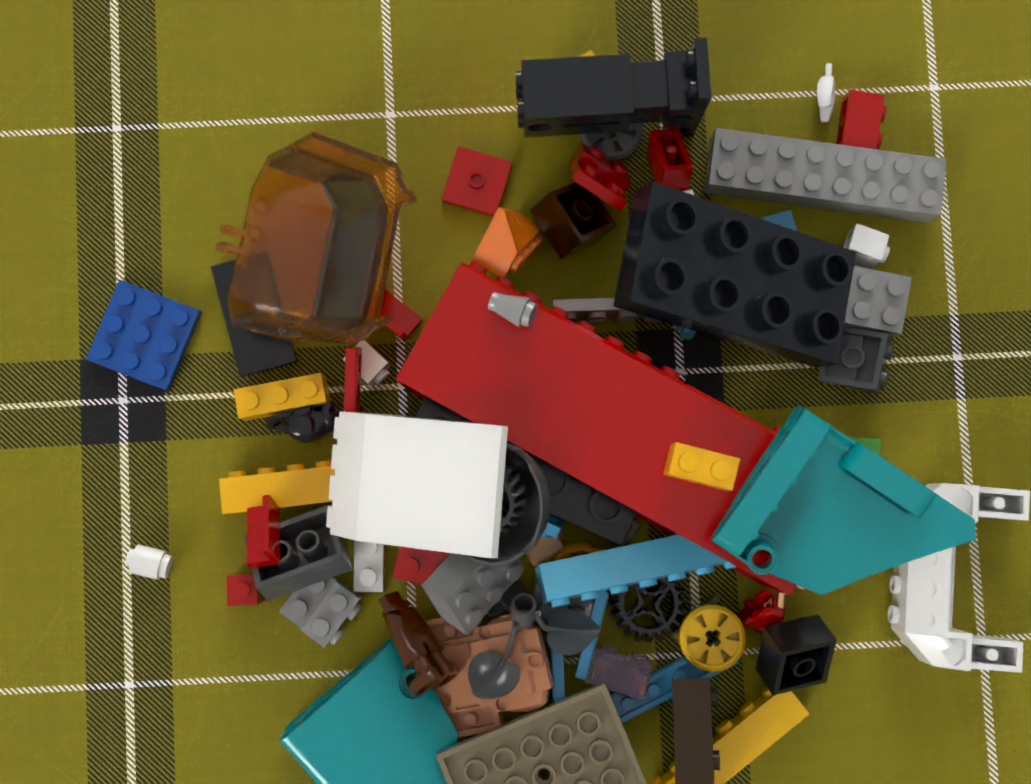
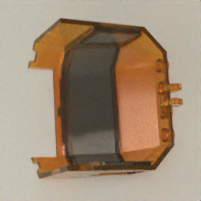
M312 132L268 155L251 188L243 229L226 224L220 226V233L226 236L241 238L239 247L227 242H217L216 250L237 256L228 295L231 325L286 341L350 343L364 340L372 332L394 320L395 318L379 316L400 208L418 202L412 190L408 191L401 178L403 173L398 164L316 132Z

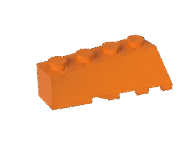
M498 207L471 261L480 264L497 276L505 278L511 271L516 273L519 267L523 266L526 260L531 258L534 251L537 252L545 238L541 235L542 229L536 221L515 209Z

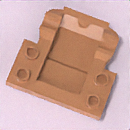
M511 614L499 615L486 624H481L480 622L468 635L444 621L441 616L424 620L444 647L442 653L445 658L454 663L459 671L458 676L442 687L435 688L441 703L458 731L457 738L480 734L505 724L502 714L504 711H532L543 707L548 702L549 689L554 687V682L540 626L535 627L532 624L526 628L519 627L517 629L510 657L507 660L516 663L520 668V679L516 687L503 697L481 699L472 694L468 679L469 664L474 656L484 651H495L503 657L512 629Z

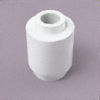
M138 544L135 549L129 550L125 566L129 567V573L156 580L159 578L166 579L171 570L173 556L168 555L167 551Z

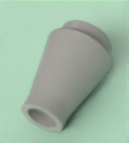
M493 292L488 303V310L497 313L519 328L522 326L529 328L532 325L538 308V304L532 302L531 298Z

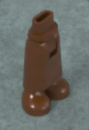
M398 591L382 596L379 599L384 609L382 616L385 619L386 626L404 669L408 670L414 667L416 671V676L409 685L411 696L418 697L433 686L439 688L455 679L459 674L457 667L445 658L442 653L444 647L418 611L412 606L409 607L411 605L408 600L403 601Z

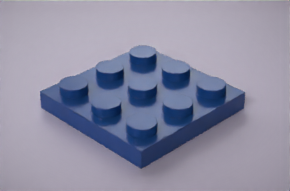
M119 279L85 360L160 389L170 391L202 311Z

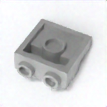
M332 577L294 591L279 612L301 628L300 631L325 648L329 643L332 645L337 643L345 632L341 629L347 618L352 621L361 610L362 606L358 603L362 596L357 592H353V589L338 578Z

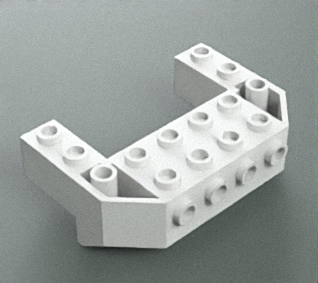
M949 483L926 485L927 488L974 518L975 522H978V517L1029 521L1030 491ZM956 546L894 567V575L890 577L889 589L893 593L892 605L888 608V621L891 623V629L919 661L936 667L962 671L981 669L1022 673L1024 642L1004 637L973 635L972 633L952 628Z

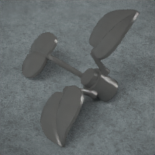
M519 580L515 581L502 595L499 602L494 604L486 613L489 616L496 617L506 610L508 614H511V621L513 623L505 653L501 657L495 651H484L474 656L468 668V679L472 694L481 699H497L509 694L516 687L520 679V668L516 663L507 660L510 657L519 627L526 628L532 625L534 620H537L541 629L548 631L546 640L551 649L563 655H574L583 651L600 634V626L587 616L570 609L551 611L547 616V624H545L541 617V611H536L535 598L525 593L524 587Z

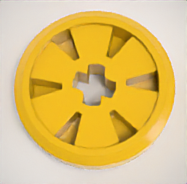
M704 604L692 609L683 618L682 624L679 627L678 640L683 655L690 663L699 669L717 672L731 667L739 660L745 648L746 635L742 622L731 610L716 604ZM714 630H717L716 638L719 641L715 645L712 642L707 645L706 641L708 638L705 636L706 632L710 631L713 633Z

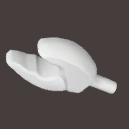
M831 63L825 65V75L820 77L817 84L821 122H828L830 120L835 104L836 84L832 76L833 65Z

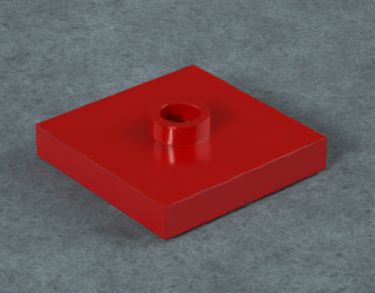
M458 146L441 201L494 217L504 194L512 162Z

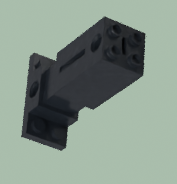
M694 38L690 50L666 51L664 59L658 61L630 62V54L521 60V71H516L518 128H524V136L526 138L629 131L631 123L662 122L663 129L681 128L682 137L693 136L712 98L707 38Z

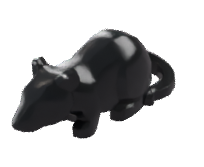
M328 402L322 404V410L315 411L310 406L269 416L266 418V426L275 431L286 432L299 442L311 443L328 433L334 432L335 417H339L340 411H334L335 403ZM284 419H288V421H286V422H282V423H279V422H278V421H281V420H284Z

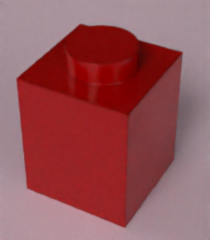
M253 573L227 575V606L258 605L265 602V597L256 589Z

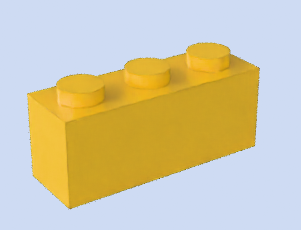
M322 373L233 389L238 419L245 421L310 406L312 408L320 407L324 403L331 402L327 377Z

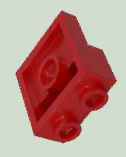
M582 143L569 160L573 181L621 212L628 203L625 191L631 185L628 168L619 161L615 160L612 163L606 159V154L595 145L588 147Z

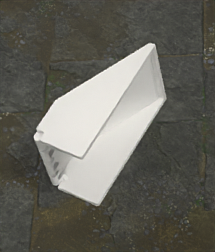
M340 411L339 417H335L333 438L337 439V444L332 445L331 469L335 470V475H330L328 500H332V505H328L326 527L330 528V534L355 541L484 558H498L508 426L393 414Z

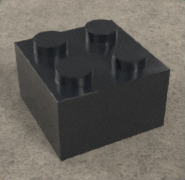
M818 614L764 626L756 670L772 695L826 683L837 639Z

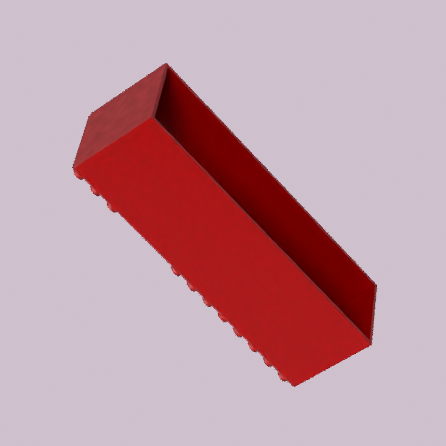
M471 261L467 265L461 262L396 377V380L404 389L421 399L427 396L474 423L508 426L507 441L635 510L634 516L671 536L680 535L737 566L732 568L733 570L758 584L791 596L796 584L769 573L759 575L753 572L748 565L711 541L715 530L736 495L781 428L778 426H774L773 429L765 428L761 423L689 384H684L683 381L678 379L680 374L674 369L667 366L659 369L650 364L652 358L640 351H635L634 354H631L623 349L625 344L612 336L604 339L596 335L597 329L589 323L580 321L579 324H576L567 319L569 313L563 309L553 306L550 310L540 304L542 299L529 291H525L524 295L513 289L514 284L501 276H498L496 280L487 276V269L480 264ZM493 292L528 297L532 299V302L537 303V313L532 325L529 328L525 326L519 328L497 313L488 310V303ZM678 442L740 458L733 491H724L663 475L670 444ZM758 550L753 554L752 560L756 563H763L769 558V552Z

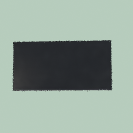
M265 251L211 266L240 377H247L298 362L269 253Z

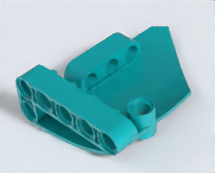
M798 405L743 484L715 530L711 541L741 560L753 572L759 575L769 573L817 594L824 595L892 567L976 540L974 518L860 442H855L803 406ZM758 550L769 552V558L763 563H756L752 560L753 554Z
M390 638L295 717L285 727L279 741L316 784H447L436 758V752L455 745L458 731L433 687L418 697L411 696L409 692L411 682L407 676L416 672L415 668L404 669L392 638Z

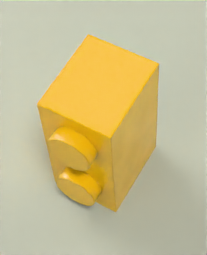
M674 442L670 444L663 475L724 491H733L740 458Z

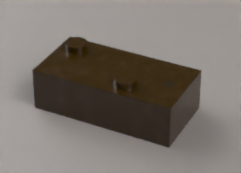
M672 678L675 784H714V770H720L719 750H713L711 706H717V687H710V678Z

